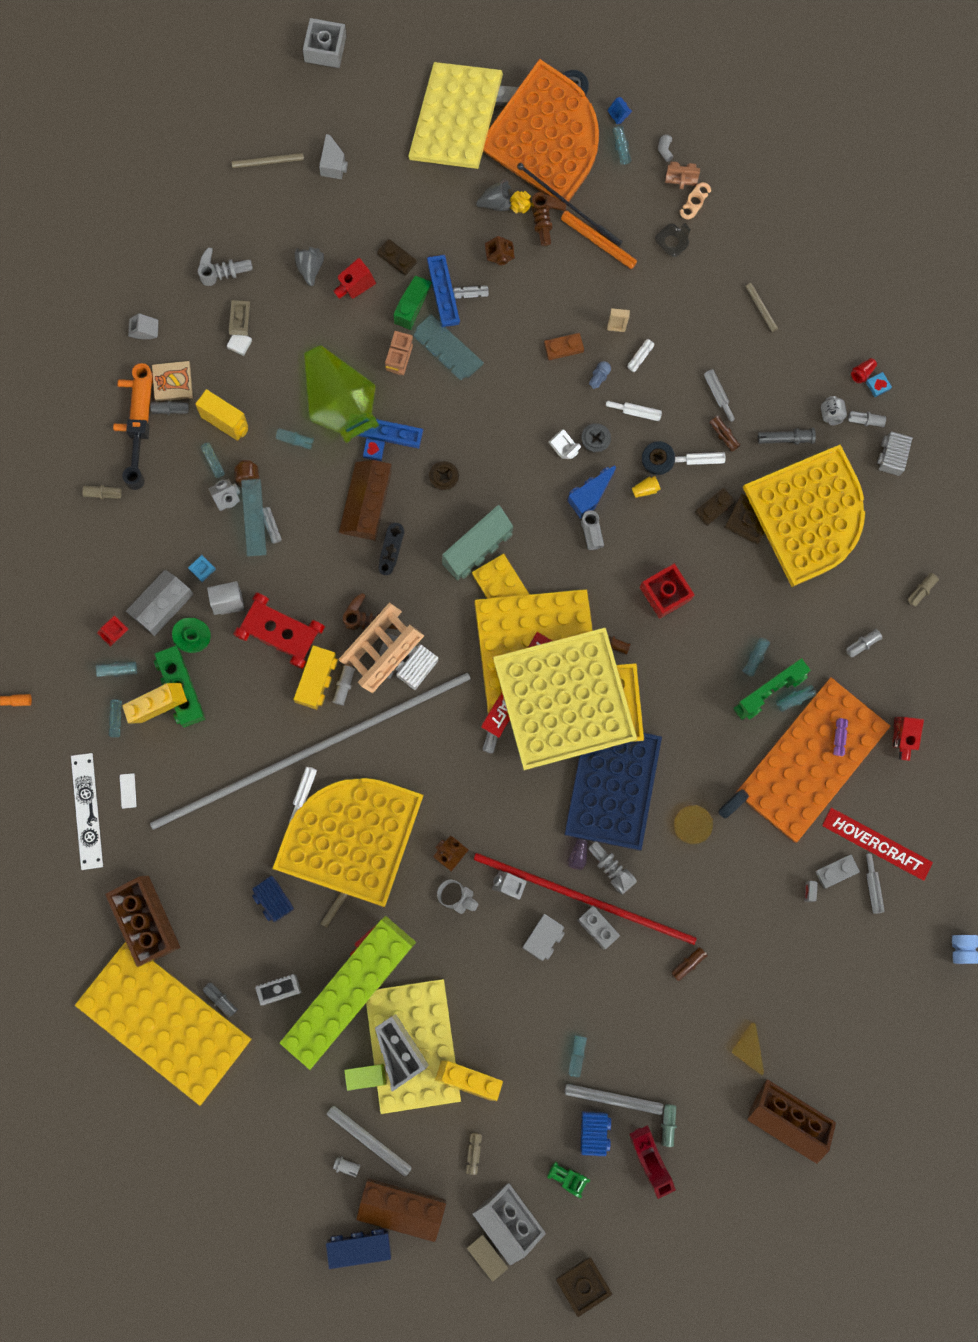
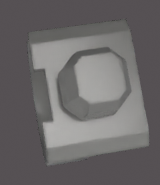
M446 880L439 886L437 898L445 907L454 908L460 914H463L466 909L475 911L478 907L477 901L472 899L473 891L463 887L458 881ZM450 883H458L462 891L461 899L453 905H444L441 900L442 890Z

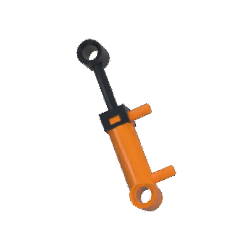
M143 363L134 366L132 370L133 380L119 379L117 381L119 387L132 388L130 419H127V424L115 423L113 425L114 431H126L128 436L133 438L131 467L126 468L122 474L124 482L131 490H139L145 482L138 466L141 439H149L150 426L148 419L153 374L149 366ZM141 374H147L144 378H139ZM132 476H138L135 481H129Z

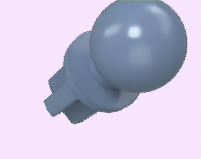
M600 362L593 371V377L589 382L593 389L599 388L610 373L611 366L608 362Z

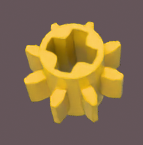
M526 191L515 192L510 198V205H512L510 208L516 214L518 212L526 213L532 205L530 202L531 196Z

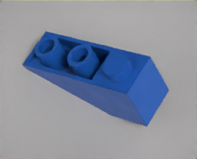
M615 465L611 468H604L599 473V476L589 478L585 481L584 486L581 488L576 487L569 492L570 495L567 501L580 519L585 512L593 511L597 507L615 473Z

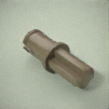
M84 485L83 496L100 498L101 500L104 498L120 499L122 497V489L118 487H104V485Z
M929 573L921 584H917V589L908 598V603L912 606H917L925 595L928 596L930 594L931 588L939 581L938 577L933 573Z

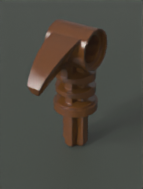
M537 192L532 197L531 205L533 217L535 218L534 223L536 224L534 229L535 232L539 233L541 245L547 247L551 245L550 230L553 228L550 222L549 209L566 211L567 206L555 197L546 195L543 192Z
M363 593L353 599L347 611L343 614L344 625L349 630H356L360 626L365 630V627H368L377 617L373 616V613H370V616H366V612L359 611L366 597ZM350 616H355L357 621L350 624L347 622V619ZM393 623L387 628L397 630Z

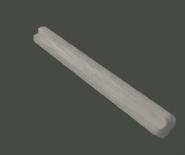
M566 1084L565 1094L568 1096L659 1115L662 1114L664 1108L663 1104L571 1084Z
M335 1106L330 1108L327 1115L403 1176L408 1175L411 1170L410 1165Z

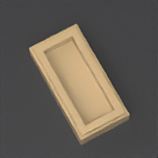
M611 308L607 330L625 332L630 310Z

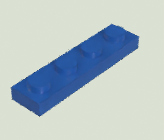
M445 255L428 257L427 264L441 327L460 325Z
M350 414L346 433L419 449L423 429Z

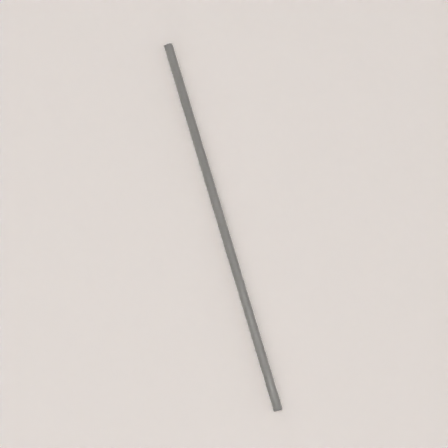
M468 673L454 678L151 822L150 825L153 830L458 686L470 680V676Z

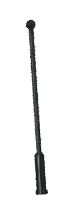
M523 163L517 164L519 170H523L595 227L597 232L618 247L621 246L622 240L618 239L602 225H597L526 169Z

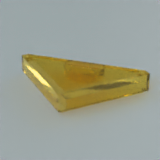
M752 1022L731 1053L760 1075H763L764 1069L756 1024Z

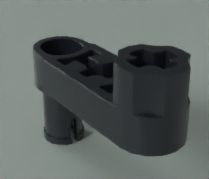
M399 523L390 524L386 532L378 567L379 572L383 575L393 573L394 567L397 564L405 534L404 527ZM396 526H399L401 534H397V536L394 537V533H391V530L395 529ZM391 544H394L396 553L392 552L391 558H395L394 562L388 559L383 560L384 555L388 557L389 552L386 550V547H390ZM384 564H387L389 566V569L387 571H383L382 569Z

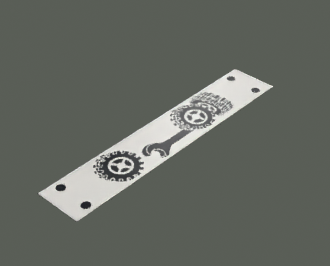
M93 754L71 756L81 870L103 867Z

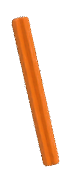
M565 211L562 214V221L628 268H634L637 263L634 257L569 211Z

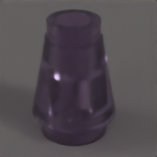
M576 840L567 860L569 867L583 870L584 866L587 865V841Z

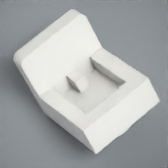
M561 429L549 441V444L561 459L574 458L581 448V445L574 443L564 429Z

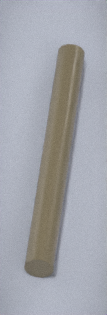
M303 153L236 160L232 161V168L304 160Z

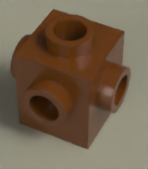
M497 236L485 243L488 261L502 266L515 259L512 241Z
M450 835L446 841L442 839L435 847L438 851L433 857L452 872L469 850Z

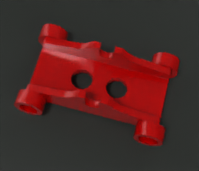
M256 592L252 598L254 603L241 627H237L233 635L243 641H247L249 636H252L268 646L271 645L276 650L291 655L290 663L303 669L307 663L305 661L306 654L318 633L322 634L325 626L315 620H312L309 626L288 617L266 606L269 599ZM268 621L276 623V628L273 631L265 629V624ZM284 630H291L293 637L288 640L282 637Z

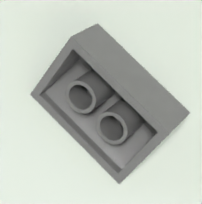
M164 570L126 612L155 637L194 594L176 576Z
M509 1183L487 1199L473 1213V1216L509 1265L524 1258L546 1234Z

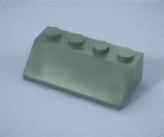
M499 505L496 506L442 554V565L457 581L461 577L463 579L471 573L470 569L483 563L484 557L488 553H494L499 548L498 544L500 542H506L513 535V525Z

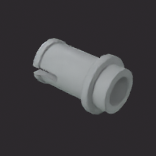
M343 1156L341 1158L337 1157L333 1166L337 1173L340 1171L355 1178L360 1168V1164L343 1159Z

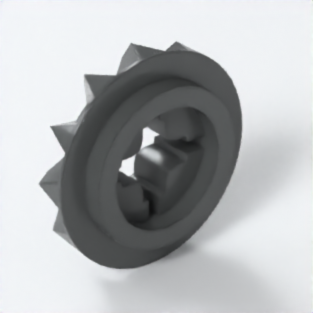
M591 424L582 432V444L593 453L602 452L608 448L611 442L609 430L601 424ZM600 434L599 440L601 442L595 441V443H592V436L596 437Z

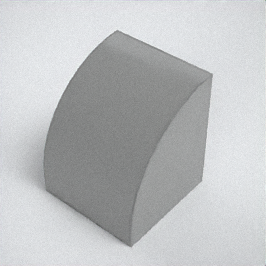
M142 314L135 315L129 319L128 336L137 339L157 338L158 320Z

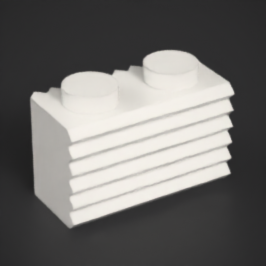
M421 644L418 647H414L408 654L410 656L406 662L402 661L396 668L398 671L397 677L414 690L417 689L438 662V657Z

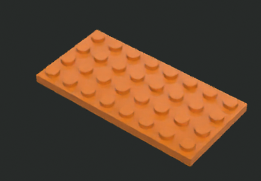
M830 677L735 794L742 789L745 790L749 795L745 802L794 843H797L890 728V725ZM839 718L848 720L844 756H835L833 754L834 747H836L834 745L835 731L838 728L836 727V721Z

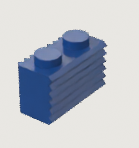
M582 1111L581 1155L606 1156L607 1151H610L611 1142L607 1138V1130H611V1118L608 1117L607 1113Z

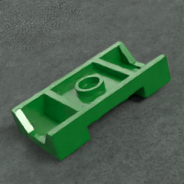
M801 658L740 701V704L733 708L742 721L745 718L752 719L762 711L760 707L765 704L764 700L773 694L771 690L776 692L784 685L787 689L792 685L794 688L808 678L806 674L811 671Z

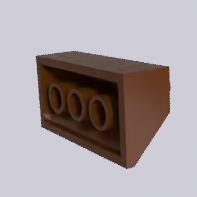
M376 460L355 463L339 529L340 534L376 541L392 474V464Z
M139 876L105 894L137 967L164 957L181 948L149 876Z
M768 1079L754 1100L747 1118L749 1122L816 1164L830 1151L836 1127L835 1121Z
M368 1178L356 1220L435 1242L446 1207V1200Z

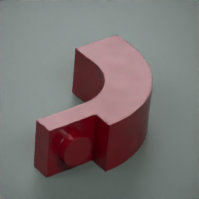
M648 1125L630 1133V1141L657 1199L676 1191L673 1180L662 1161Z

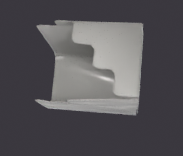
M237 581L207 587L214 615L245 611L242 592Z

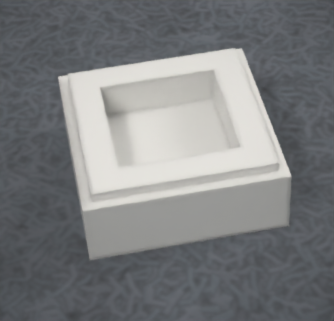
M232 335L227 344V349L244 356L252 342V338L243 335Z

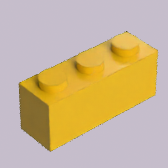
M313 645L294 697L295 703L316 710L319 705H323L325 699L324 689L329 687L332 679L329 675L331 670H335L338 662L335 652Z
M166 683L122 705L128 723H143L187 702L181 683Z
M441 1061L435 1078L437 1082L490 1101L498 1100L503 1084L502 1080L449 1061Z

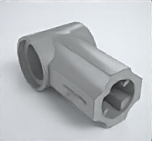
M589 510L584 513L581 526L584 530L588 550H596L604 547V542L599 525V515L595 511ZM587 517H591L594 519L595 523L588 524L586 523L585 519Z

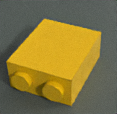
M206 389L196 402L201 418L237 441L240 437H244L248 431V424L244 413Z

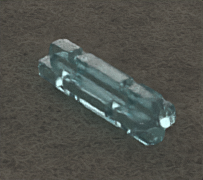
M210 443L203 444L201 449L215 477H222L225 474Z
M117 699L110 701L109 726L111 728H109V736L112 738L120 737V709L122 702Z

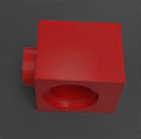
M113 616L100 628L97 634L111 647L128 631V628L116 616Z

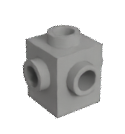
M229 479L220 480L214 486L208 488L220 511L231 508L240 502L238 497L240 491L236 483L231 484Z

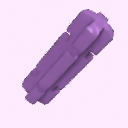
M839 718L836 721V727L838 728L835 731L834 745L836 747H834L833 754L835 756H844L848 720Z

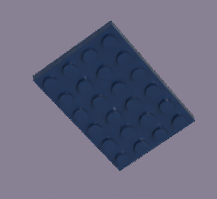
M643 733L644 741L628 742L579 756L565 836L638 851L642 850L662 736Z

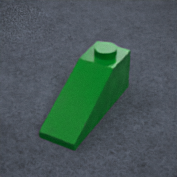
M415 275L395 310L394 324L412 330L432 285L431 281Z

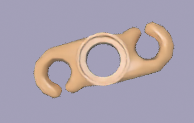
M702 182L696 185L689 194L686 204L683 205V209H690L691 214L686 215L684 210L681 209L680 215L682 218L687 220L694 218L708 196V193H702L700 188L705 187L707 192L710 193L711 187L709 184ZM691 198H698L700 203L697 205L693 204Z

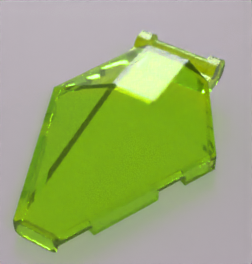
M322 345L305 352L310 421L339 432L345 443L350 442L351 438L371 428L379 427L376 418L372 414L376 385ZM365 419L369 420L368 422L348 432L345 431L346 429L352 427L353 425Z

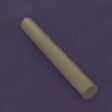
M752 283L747 284L745 287L771 332H775L778 330L777 325Z
M339 894L321 921V925L326 928L328 927L347 898V894Z

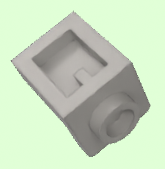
M499 871L494 877L492 889L520 900L527 881L510 873Z

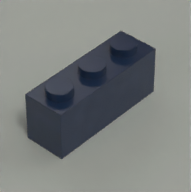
M384 1228L371 1230L372 1233L363 1234V1231L351 1233L350 1237L343 1238L342 1234L330 1236L331 1240L326 1242L329 1269L391 1260L389 1231H384Z

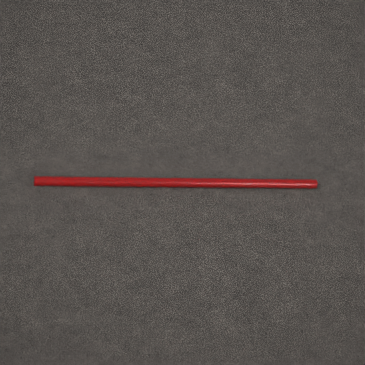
M475 854L474 860L695 945L697 938L484 855Z

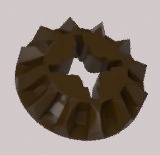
M438 462L430 470V483L441 491L450 490L456 486L459 480L458 469L450 462ZM448 472L447 477L449 480L443 479V481L441 480L440 482V474L444 475Z

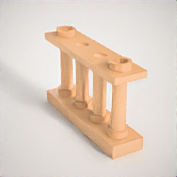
M390 602L338 659L347 666H354L363 677L358 683L371 693L381 685L424 637L419 630L411 625L406 627L399 620L398 616L402 611ZM392 623L402 633L395 641L385 633V630ZM379 637L388 646V649L382 656L372 647ZM366 651L375 661V664L369 670L359 661Z

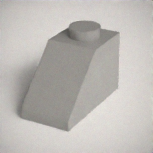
M326 134L319 166L320 174L325 177L342 179L343 172H347L348 162L345 161L344 153L333 138Z

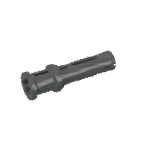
M812 427L809 430L795 428L793 431L758 432V444L793 442L795 445L805 442L815 444V428Z

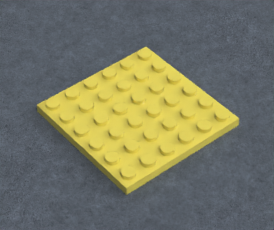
M606 628L493 657L523 770L637 740Z

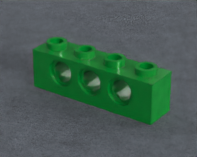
M177 645L155 653L156 660H154L157 671L161 670L163 675L160 678L162 685L166 683H182L186 699L190 703L187 709H181L180 705L174 707L176 713H173L176 723L181 724L185 728L206 720ZM170 666H176V671L173 674L167 673Z

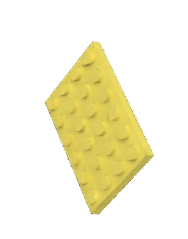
M434 62L410 148L409 159L478 169L503 76L502 70Z
M444 979L378 989L366 1005L374 1065L384 1064L387 1083L386 1085L377 1086L381 1114L461 1102L459 1089L435 1081L441 1061H449L456 1064ZM396 1014L429 1066L394 1091H391V1084L386 1072V1065L375 1027Z

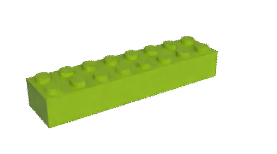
M385 916L285 1035L280 1044L310 1070L417 942Z

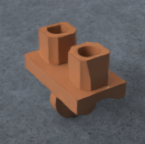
M671 162L667 167L665 183L679 184V189H684V185L696 186L700 168H697L696 164L689 163L686 167H683L678 162Z

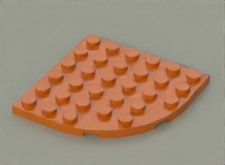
M539 59L488 130L483 152L541 192L557 198L527 173L517 168L518 163H523L526 169L569 202L586 179L595 162L599 145L596 113L585 93L576 83Z

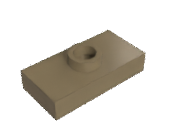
M231 300L229 335L248 336L250 301Z

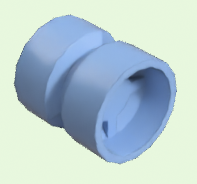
M952 935V947L955 948L953 963L978 964V952L976 951L978 935Z

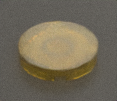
M697 805L681 809L674 820V830L677 837L689 844H699L705 841L711 835L713 829V820L710 814L704 808Z

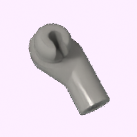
M665 134L659 140L658 151L665 161L669 162L673 158L672 153L668 149L670 142H672V137Z

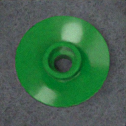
M184 618L174 625L172 639L174 644L182 651L196 653L208 646L211 633L203 621L196 618Z

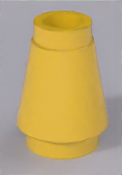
M649 476L635 487H632L635 498L656 494L657 491L661 490L655 476Z

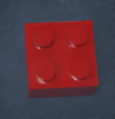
M675 563L646 579L640 586L641 591L659 619L690 602L695 596Z

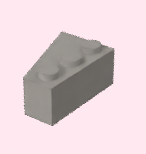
M396 1014L375 1027L386 1065V1072L389 1076L391 1091H394L425 1070L429 1064Z

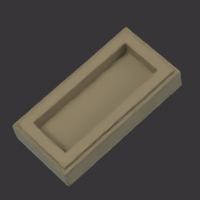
M483 1234L467 1246V1250L492 1282L508 1269L506 1263Z

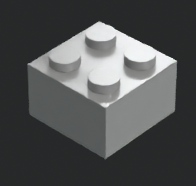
M310 18L303 47L305 62L340 68L346 41L345 24Z

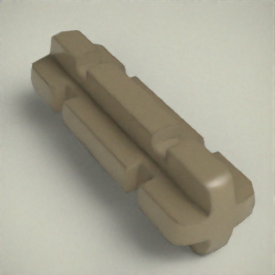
M479 1133L470 1134L469 1142H471V1145L468 1147L467 1162L469 1164L466 1165V1173L470 1175H477L478 1166L476 1165L479 1163L481 1148L479 1143L482 1140V1135Z

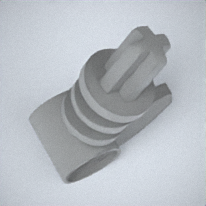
M208 248L201 257L198 274L204 285L212 286L216 283L217 278L222 280V277L226 276V279H228V275L237 278V273L251 271L253 267L251 260L233 263L232 259L226 265L225 262H222L221 266L218 263L213 265L211 264L213 249ZM205 273H211L209 276H204Z
M594 842L588 848L600 862L597 866L605 868L603 872L605 874L609 873V879L613 877L611 883L621 895L637 882L635 877L626 868L622 871V865L618 867L617 863L619 862L612 860L614 858L613 853L608 855L598 842Z

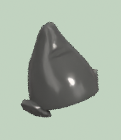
M503 178L500 182L487 188L484 194L477 200V207H486L496 211L510 210L511 203L508 189H511L508 184V180Z
M309 247V250L303 249L301 251L296 248L294 256L298 271L309 286H314L315 277L324 262V253L320 252L319 248Z

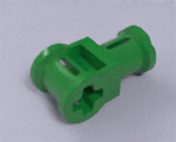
M556 1161L551 1166L547 1175L548 1179L552 1178L561 1183V1187L580 1199L586 1184L590 1182V1179L571 1169L566 1170L559 1166Z

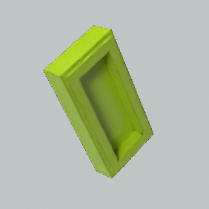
M384 1064L344 1070L347 1091L387 1084Z

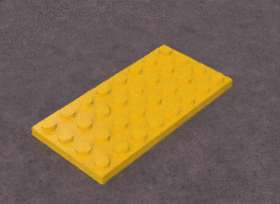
M126 942L75 1004L78 1009L199 1106L203 1104L252 1040V1038L155 961L137 967Z

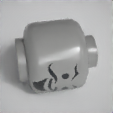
M831 396L826 398V401L821 404L823 420L829 423V425H838L846 418L847 411L844 400Z

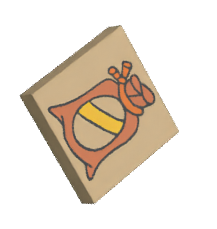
M189 361L152 365L156 402L193 398Z

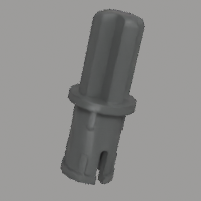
M170 400L168 402H151L152 414L164 413L171 415V413L187 414L189 412V404L175 403Z
M212 982L203 988V992L215 1003L214 1006H218L228 1019L237 1012L238 1009L226 998L227 995H223Z

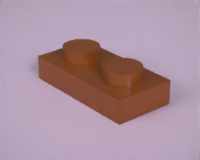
M580 333L544 341L548 360L584 352Z

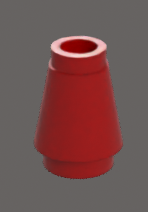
M869 358L854 367L851 372L852 379L856 383L866 382L877 367V362L873 358Z

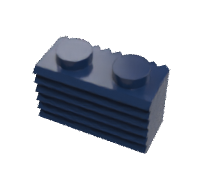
M270 876L252 889L254 892L252 897L258 905L260 903L265 908L263 914L268 921L272 920L276 923L295 910L273 876Z

